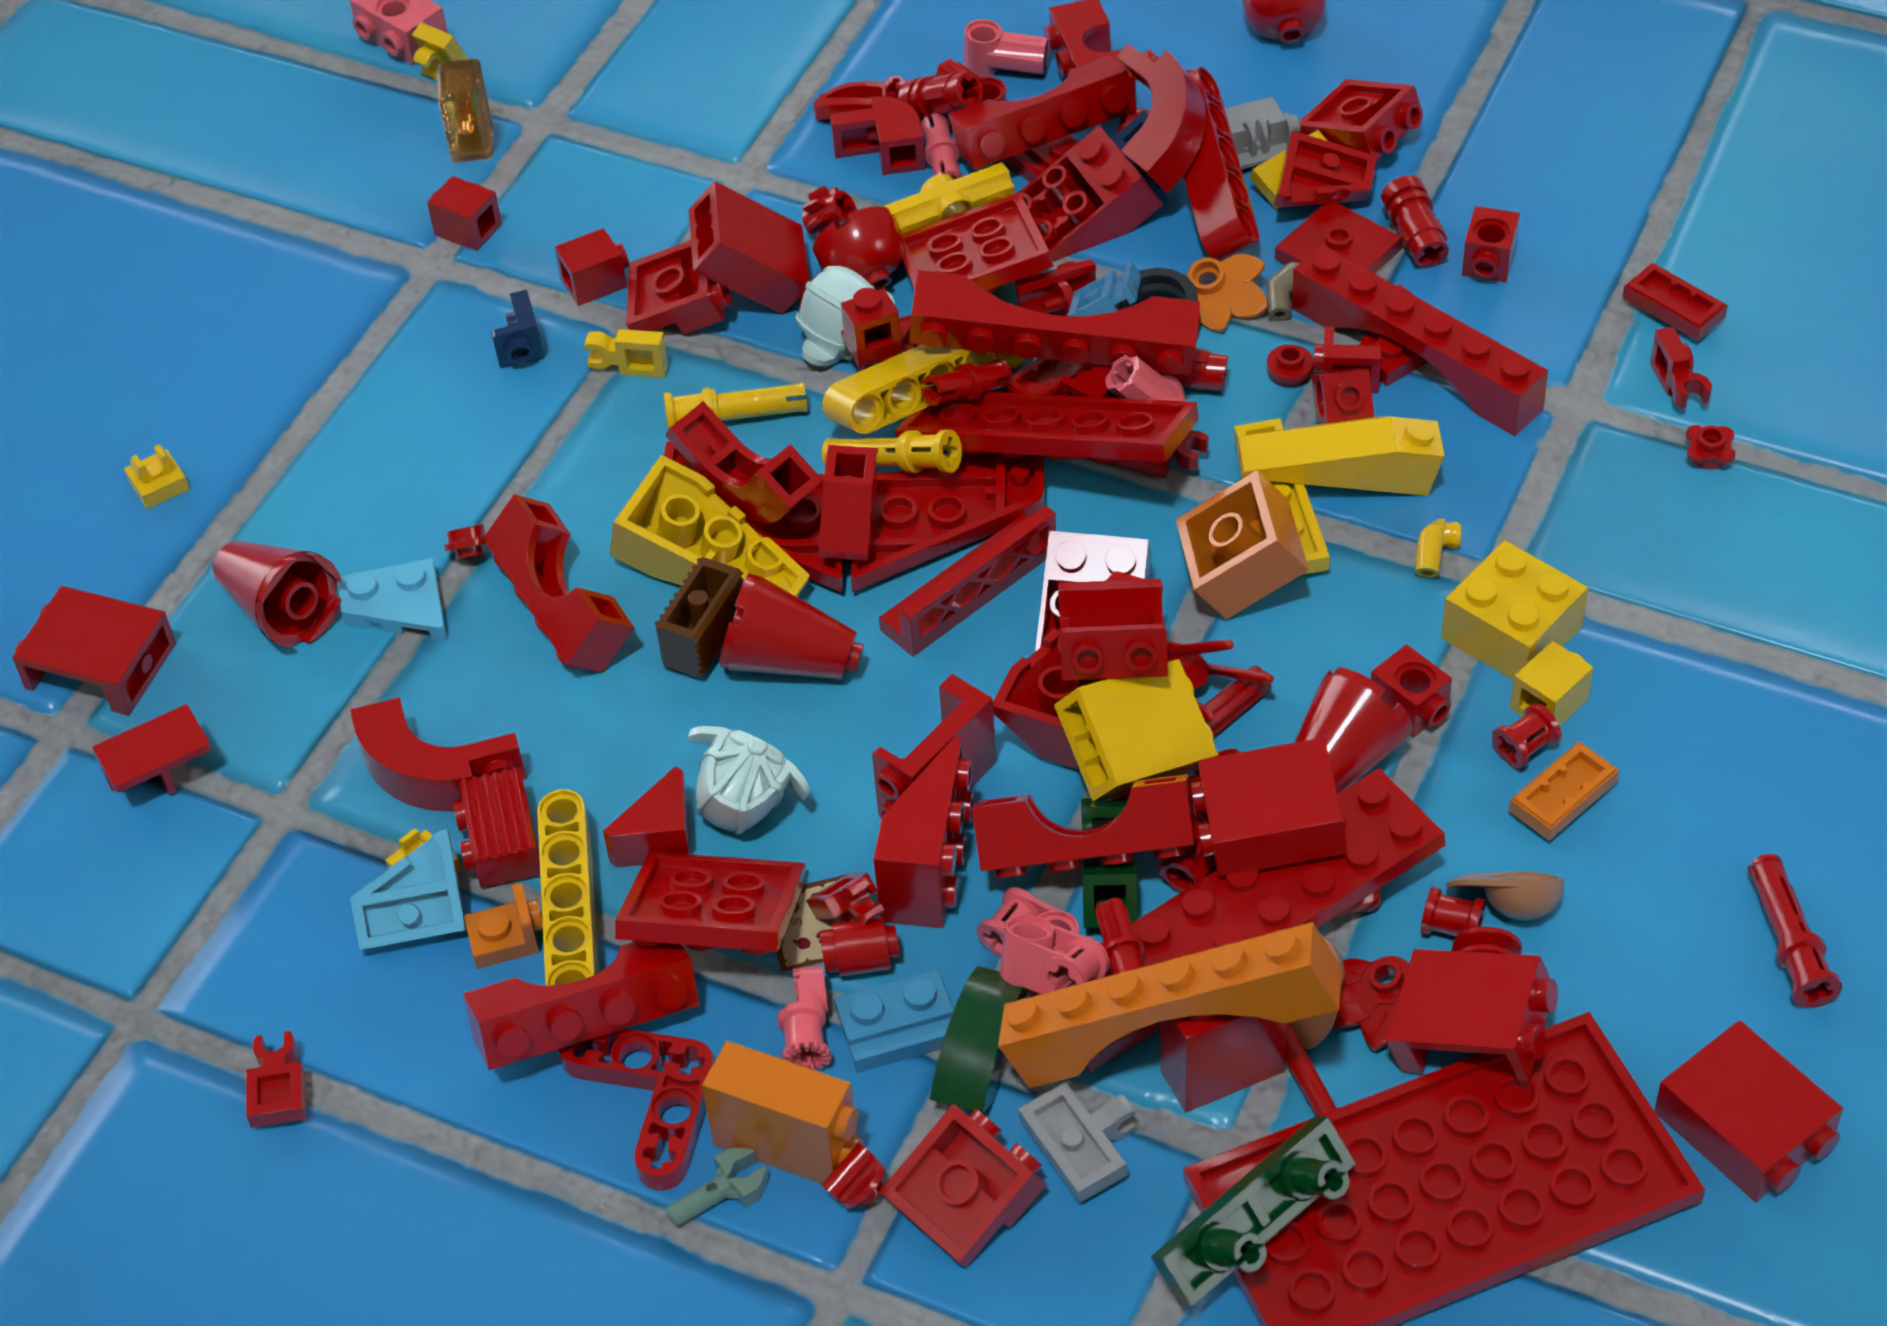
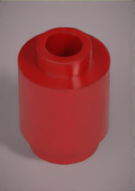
M883 916L874 917L866 923L860 920L832 923V929L819 931L825 974L839 972V977L890 970V958L900 957L895 925L885 926Z

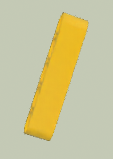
M919 345L835 382L825 392L822 409L824 415L830 421L855 432L868 434L931 406L923 398L921 388L934 386L935 384H922L926 376L951 372L955 366L964 363H971L976 366L992 362L996 359H1003L1008 363L1010 369L1021 365L1026 358L1017 355L990 352L976 353L964 349L931 348Z
M559 789L548 793L539 802L537 810L546 985L573 983L599 973L591 832L582 797L577 792L569 789Z

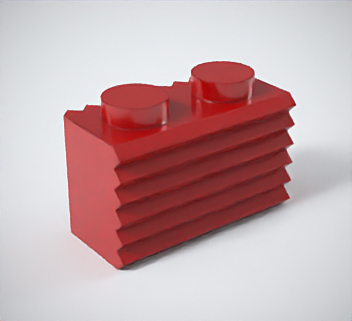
M514 767L511 771L506 769L501 773L494 771L491 775L483 774L480 778L473 776L470 780L463 778L459 782L462 800L454 801L453 808L459 832L468 831L470 840L460 842L466 873L476 871L481 888L540 875V857L521 769Z

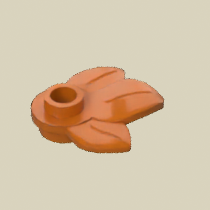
M1234 254L1221 262L1214 258H1202L1194 262L1186 276L1196 286L1198 301H1200V324L1212 332L1222 333L1227 328L1231 317L1236 319H1252L1267 311L1266 297L1254 282L1263 272L1265 263L1248 254ZM1209 280H1213V281H1214V282L1211 283V284L1202 285V284H1203L1204 282H1206V281H1209Z

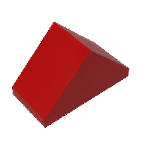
M677 766L670 770L603 830L609 862L617 868L641 866L649 851L690 854L689 801L684 773Z

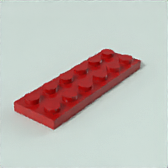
M984 392L975 400L966 402L956 399L922 409L909 415L895 432L896 438H899L902 433L910 430H917L922 435H937L941 430H953L960 438L963 455H977L983 452L1003 453L1004 456L1009 458H1019L1026 455H1044L1052 460L1080 457L1092 458L1095 462L1108 463L1115 460H1134L1142 465H1157L1169 459L1199 420L1197 402Z

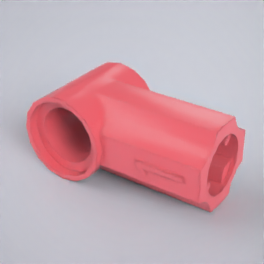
M988 19L974 20L968 23L964 29L963 65L980 77L994 75L999 69L1044 75L1049 40L1046 37L1002 32V28L998 23Z
M1125 354L1113 362L1110 373L1105 377L1108 390L1118 398L1186 401L1183 386L1179 379L1173 376H1161L1137 356L1128 357Z

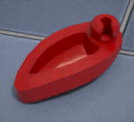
M891 76L885 82L857 81L834 87L820 95L814 102L815 120L830 119V114L871 109V97L898 99L899 90L906 80L899 76Z

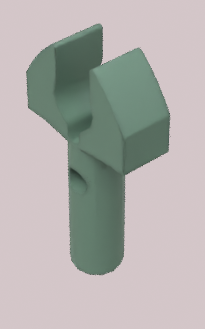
M728 1148L714 1156L717 1169L715 1178L669 1205L666 1213L670 1222L675 1226H680L725 1198L738 1199L745 1209L759 1201L768 1183L766 1165L755 1170L748 1177H735L740 1171H744L757 1163L755 1150L749 1148Z

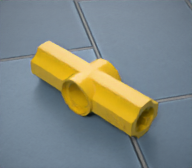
M1001 162L955 180L948 174H937L923 184L920 193L884 205V207L888 208L897 219L902 234L1008 197L1015 194L1009 171Z

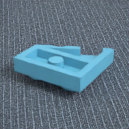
M433 558L340 576L341 583L337 582L339 598H341V613L345 625L366 629L378 627L385 632L403 634L407 627L429 631L431 639L434 640L447 639Z
M449 829L438 831L432 838L350 897L359 950L467 930Z

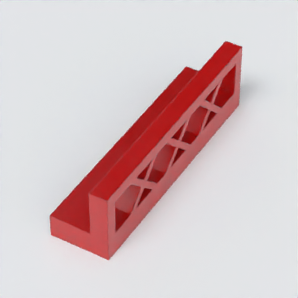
M1045 505L1030 517L1024 514L1020 515L879 617L880 631L912 657L917 655L1046 561L1049 531H1056V513Z

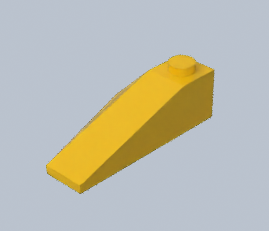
M1389 416L1322 423L1239 436L1236 442L1241 479L1258 470L1268 481L1423 496H1428L1445 457L1438 421Z
M660 455L613 522L609 555L654 578L684 585L683 580L688 578V572L693 571L692 566L697 565V559L705 557L739 568L743 572L741 577L744 580L748 573L760 575L796 597L800 595L809 581L810 575L771 538L761 537L745 522L746 515L736 506L730 508L714 493L715 486L703 475L663 455Z

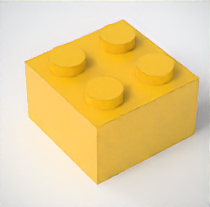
M1504 540L1445 598L1441 638L1514 681V675L1552 640L1563 647L1581 629L1588 587Z

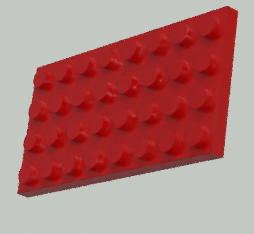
M1586 1012L1544 1029V1053L1541 1059H1535L1530 1081H1518L1507 1055L1480 1053L1319 1115L1329 1118L1356 1163L1347 1171L1350 1181L1348 1190L1338 1199H1327L1322 1196L1316 1198L1264 1244L1267 1256L1260 1269L1254 1272H1244L1240 1269H1235L1233 1274L1261 1326H1394L1703 1201L1705 1188L1591 1013ZM1309 1120L1184 1167L1183 1180L1200 1212L1202 1213Z

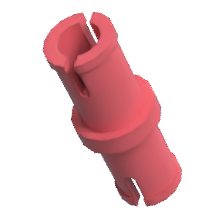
M939 113L931 114L934 122L933 128H931L928 116L921 123L926 141L924 149L926 162L932 167L934 176L943 173L950 175L954 180L962 177L957 162L959 159V149L956 141L951 138L948 119Z

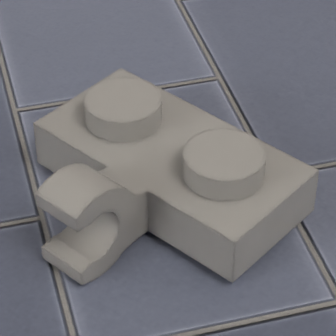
M1064 1082L1018 1109L1021 1123L1079 1203L1128 1175L1126 1162L1109 1141L1123 1139L1137 1129L1136 1123L1131 1118L1136 1114L1135 1109L1123 1094L1112 1098L1101 1108L1089 1114L1069 1085Z

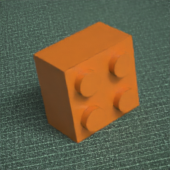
M1258 470L1175 519L1193 590L1225 619L1230 618L1309 571L1289 500Z

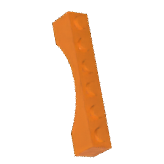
M1311 922L1004 1004L998 1047L1029 1088L1079 1076L1090 1060L1107 1045L1134 1030L1160 1021L1187 1016L1226 1014L1258 1017L1286 1024L1337 1011L1340 1004L1341 965L1314 923Z

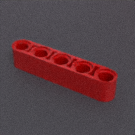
M1201 66L1190 72L1189 75L1198 84L1205 100L1206 128L1200 149L1193 163L1183 176L1202 245L1211 258L1221 262L1257 243L1260 236L1220 90L1212 75Z

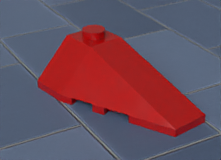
M1115 571L1105 581L1138 580L1143 578ZM1053 628L1043 637V645L1028 659L1022 657L1010 668L993 701V712L997 718L1041 758L1079 769L1054 704L1078 687L1106 679L1062 681L1060 629Z

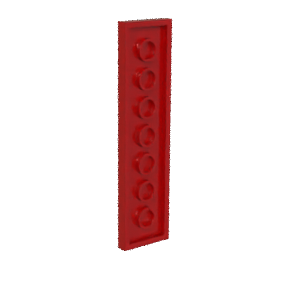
M1378 768L1337 794L1343 819L1347 854L1219 876L1217 869L1132 923L1135 937L1140 938L1144 944L1145 951L1142 955L1144 966L1311 922L1318 928L1445 847V833ZM1110 968L1105 977L1113 975ZM1028 989L1029 997L1040 995V993ZM1160 1022L1134 1030L1110 1043L1090 1060L1086 1069L1090 1073L1094 1072L1160 1029Z

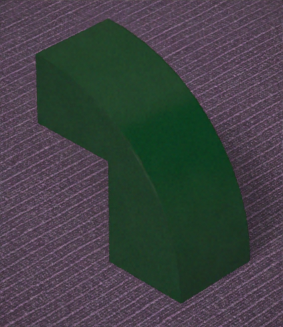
M1129 797L1103 798L1092 802L1091 798H1081L1082 830L1097 828L1112 821L1123 811ZM1135 852L1132 853V861L1119 864L1103 865L1101 864L1100 857L1082 859L1084 928L1099 927L1095 913L1096 907L1099 903L1107 902L1111 898L1122 900L1127 908L1131 924L1138 920Z
M980 966L974 969L952 1013L939 1054L929 1100L948 1105L955 1104L957 1107L971 1111L977 1108L981 1113H984L994 1102L1003 1052L998 1047L1004 1004L1027 998V988L1005 982L1000 977V971Z

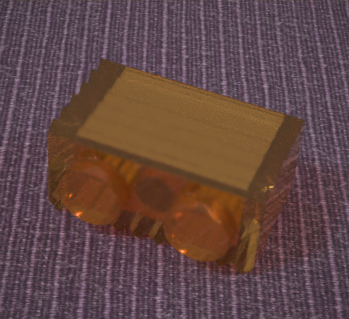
M477 59L441 62L437 66V100L439 101L440 114H442L450 160L456 163L492 158L494 156L493 124L480 61Z

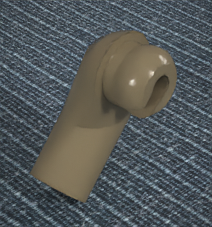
M1297 262L1287 263L1268 278L1266 282L1268 316L1272 320L1283 321L1291 316L1290 294L1292 293L1293 268L1299 264Z

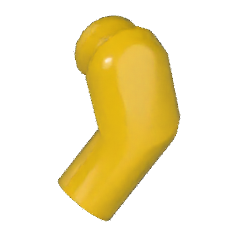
M1440 518L1420 532L1415 563L1416 575L1425 578L1439 576L1442 548L1456 549L1460 546L1462 525L1460 523L1445 522V518Z

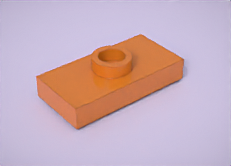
M1578 741L1510 799L1509 812L1550 841L1618 782L1620 770Z

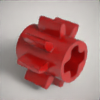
M822 186L808 194L810 202L802 206V222L807 232L817 238L833 222L837 230L850 223L847 214L856 211L857 208L852 197L845 191L839 190L838 187L828 190L825 186Z

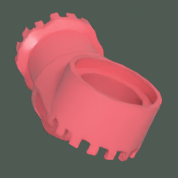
M823 965L793 968L795 992H798L796 993L797 1002L789 1003L777 1013V1025L784 1032L785 1049L781 1053V1059L817 1071V1068L821 1070L823 1065H829L831 1060L830 1049L824 1044L822 1027L826 1023V1013H829Z

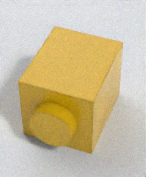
M1552 640L1514 675L1510 709L1524 716L1525 708L1533 703H1539L1554 715L1559 726H1561L1589 699L1594 667L1587 663L1579 654L1568 651Z

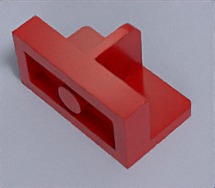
M188 704L182 705L92 747L111 791L122 792L158 775L168 794L176 792L169 770L211 750L210 743Z

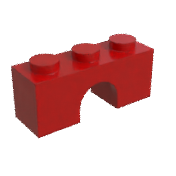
M1081 0L1049 7V25L1044 26V37L1049 40L1048 50L1055 51L1056 64L1062 78L1068 77L1070 69L1106 56H1111L1126 68L1116 57L1123 49L1110 51V21L1099 0ZM1128 71L1136 105V78Z

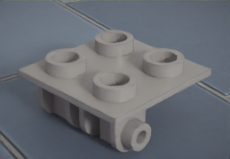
M1273 97L1225 108L1241 169L1260 165L1284 151L1292 131L1300 132L1298 117L1282 113Z

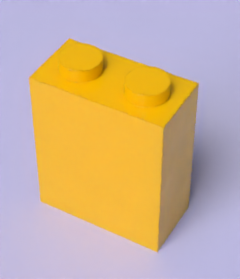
M1179 659L1168 662V676L1106 679L1078 687L1054 704L1092 802L1129 791L1137 780L1177 776L1192 772L1199 767L1198 760L1218 756L1212 731L1204 721L1194 696L1193 685L1186 676Z

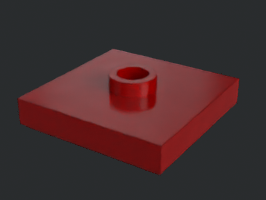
M1338 203L1323 204L1275 247V259L1285 265L1292 262L1301 263L1318 247L1324 245L1375 273L1402 248V236Z

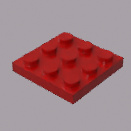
M1020 192L903 234L905 254L902 257V262L914 291L917 270L962 274L967 276L981 289L992 293L999 286L1019 279L1028 280L1035 278L1042 271L1054 267L1050 252Z
M649 851L615 919V939L631 940L636 945L646 947L669 943L686 945L688 948L697 951H706L719 947L740 949L741 952L749 955H762L769 951L778 952L805 883V863Z

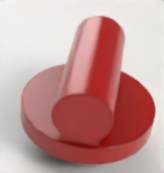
M858 1142L821 1186L845 1208H852L857 1205L866 1206L879 1195V1191L884 1185L882 1177L885 1168L864 1145Z

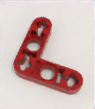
M622 1029L558 1049L564 1071L571 1077L653 1091L635 1148L634 1161L640 1181L647 1188L655 1191H666L681 1183L687 1174L706 1111L702 1084L714 1064L710 1048L705 1043L695 1039ZM585 1045L593 1046V1050H587L583 1057L575 1056V1052H582ZM610 1048H611V1062H610V1063H606L605 1057H609V1058H610ZM635 1050H643L652 1055L649 1063L638 1069H631L622 1064L624 1057ZM663 1056H668L669 1062L664 1061V1071H662V1067H663L662 1057H663ZM690 1061L698 1062L699 1066L693 1067L690 1074L681 1073V1069L687 1068ZM672 1105H683L691 1110L688 1118L677 1124L666 1123L660 1118L662 1112ZM662 1140L669 1142L668 1152L670 1161H664L661 1169L652 1168L651 1162H658L663 1151Z

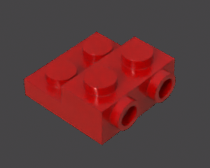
M1345 79L1299 121V133L1310 135L1319 130L1327 141L1375 155L1378 160L1382 157L1383 153H1391L1395 149L1397 140L1406 135L1408 129L1415 130L1420 126L1423 111L1415 85Z
M691 240L629 262L626 326L629 330L653 331L676 323L681 332L686 334L723 321L724 308L732 305L733 299L729 288L693 271Z
M952 1104L879 1192L964 1267H967L1000 1226L1004 1223L1011 1228L1047 1184L1035 1174L1042 1164L1018 1143H1015L1008 1151L996 1141L995 1138L1002 1130L976 1108L968 1117L955 1104Z

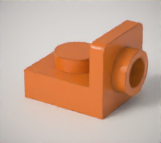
M522 883L511 885L515 902L464 915L476 969L539 953L534 932L543 930V921L537 899L526 901Z

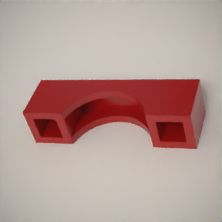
M1106 56L1070 69L1068 77L1062 84L1041 95L1016 101L988 99L949 113V118L959 154L976 170L1137 111L1128 70L1111 56Z
M513 494L483 537L494 554V562L505 571L515 586V594L527 604L534 615L536 626L552 642L556 649L557 658L564 665L575 670L584 668L603 673L635 627L613 596L578 587L571 592L568 591L564 579L563 561L566 546L571 535L549 503Z
M1188 774L1135 781L1123 811L1109 823L1093 829H1071L1055 823L1043 814L1030 794L978 800L971 808L980 871L995 870V877L998 878L1023 875L1027 873L1026 866L1047 863L1048 871L1074 869L1080 867L1079 859L1100 857L1101 864L1103 865L1125 863L1133 860L1132 853L1150 850L1154 851L1155 858L1175 857L1186 854V846L1194 845L1197 839Z
M633 942L621 945L616 959L607 968L589 978L573 983L536 985L515 977L463 993L472 1039L489 1070L699 1006L691 958L681 944L661 943L649 947L639 946Z

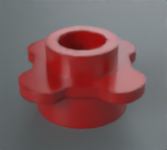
M1690 426L1686 430V438L1690 440L1687 457L1694 465L1706 470L1718 469L1727 463H1731L1736 456V451L1731 448V441H1733L1735 435L1734 431L1726 426Z

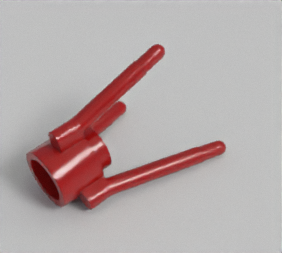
M1215 640L1188 644L1168 642L1167 662L1180 660L1186 676L1193 685V689L1201 687L1206 682L1208 675L1271 684L1274 681V677L1271 674L1210 664L1201 656L1203 653L1233 649L1234 643L1232 640ZM1196 700L1203 718L1208 722H1213L1215 714Z

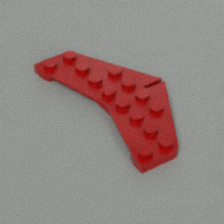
M665 442V457L697 472L671 442ZM985 452L961 458L958 469L952 473H942L938 468H923L919 473H907L905 471L877 473V495L868 561L852 560V592L1000 531L1022 514L1030 517L1044 506L1045 456L1026 455L1019 458H1009L1004 456L1003 453ZM818 474L822 479L824 478V474ZM823 482L776 522L758 523L748 519L745 520L761 537L771 538L810 575L809 579L842 592L844 559L819 557Z

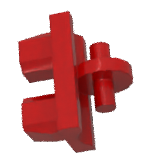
M1091 259L1077 263L1070 261L1060 264L1057 269L1042 273L1035 278L1016 280L1014 285L1018 307L1045 314L1068 316L1074 292L1096 280L1095 263Z

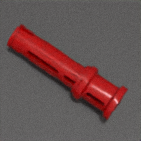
M1765 854L1751 861L1753 865H1748L1747 867L1748 873L1754 886H1756L1761 903L1778 939L1779 945L1777 947L1776 959L1778 964L1787 970L1793 983L1791 994L1794 1002L1804 1008H1815L1833 1001L1842 990V982L1839 976L1829 969L1824 957L1827 952L1824 940L1816 933L1811 932L1794 889L1788 880L1781 858L1775 854Z

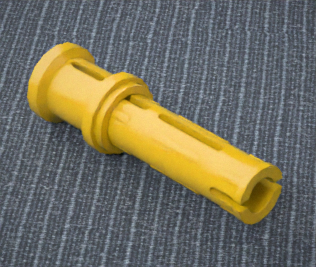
M804 382L716 394L715 389H710V387L703 388L701 393L683 396H673L671 392H664L663 399L667 430L703 401L721 421L807 412L806 399L786 400L790 396L806 395Z
M910 430L902 433L899 438H827L821 450L822 460L825 465L828 445L877 448V467L899 466L900 469L907 473H919L923 468H938L942 473H952L958 469L962 456L960 438L953 430H941L937 435H922L917 430ZM943 451H947L948 454L944 455Z

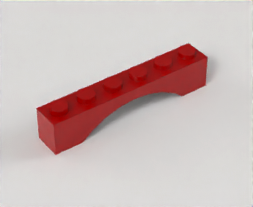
M1324 245L1318 247L1293 268L1291 309L1324 328L1345 327L1364 329L1386 336L1406 346L1442 373L1465 398L1476 415L1513 436H1516L1543 411L1549 371L1546 368Z
M917 270L909 343L925 345L931 348L946 347L971 350L976 353L990 352L1017 355L1027 359L1043 358L1066 361L1072 364L1087 363L1112 366L1113 362L1126 354L1128 357H1139L1152 369L1163 374L1191 375L1197 345L1200 301L1152 296L1134 306L1111 313L1089 316H1058L1030 311L1007 303L981 289L967 276L962 274Z

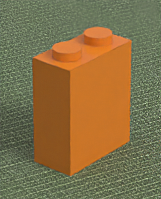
M726 1040L702 1084L713 1145L724 1150L728 1148L754 1149L758 1162L822 1184L858 1142L863 1144L862 1139L858 1138L856 1125L859 1110L854 1107L851 1083Z

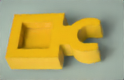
M618 329L616 338L598 331L588 332L584 350H591L587 361L588 367L605 369L610 365H618L620 375L665 378L668 369V359L663 332Z

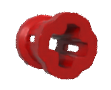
M1533 703L1525 708L1524 716L1510 726L1501 725L1493 730L1492 743L1503 761L1512 768L1520 769L1528 764L1529 756L1543 746L1551 747L1557 744L1562 738V732L1554 715L1545 706Z
M1432 886L1425 903L1420 932L1430 935L1434 930L1457 936L1459 933L1470 928L1481 927L1486 900L1476 898L1474 902L1447 896L1442 894L1441 888Z

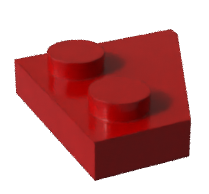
M1292 131L1287 142L1274 206L1281 208L1366 200L1371 190L1377 156Z

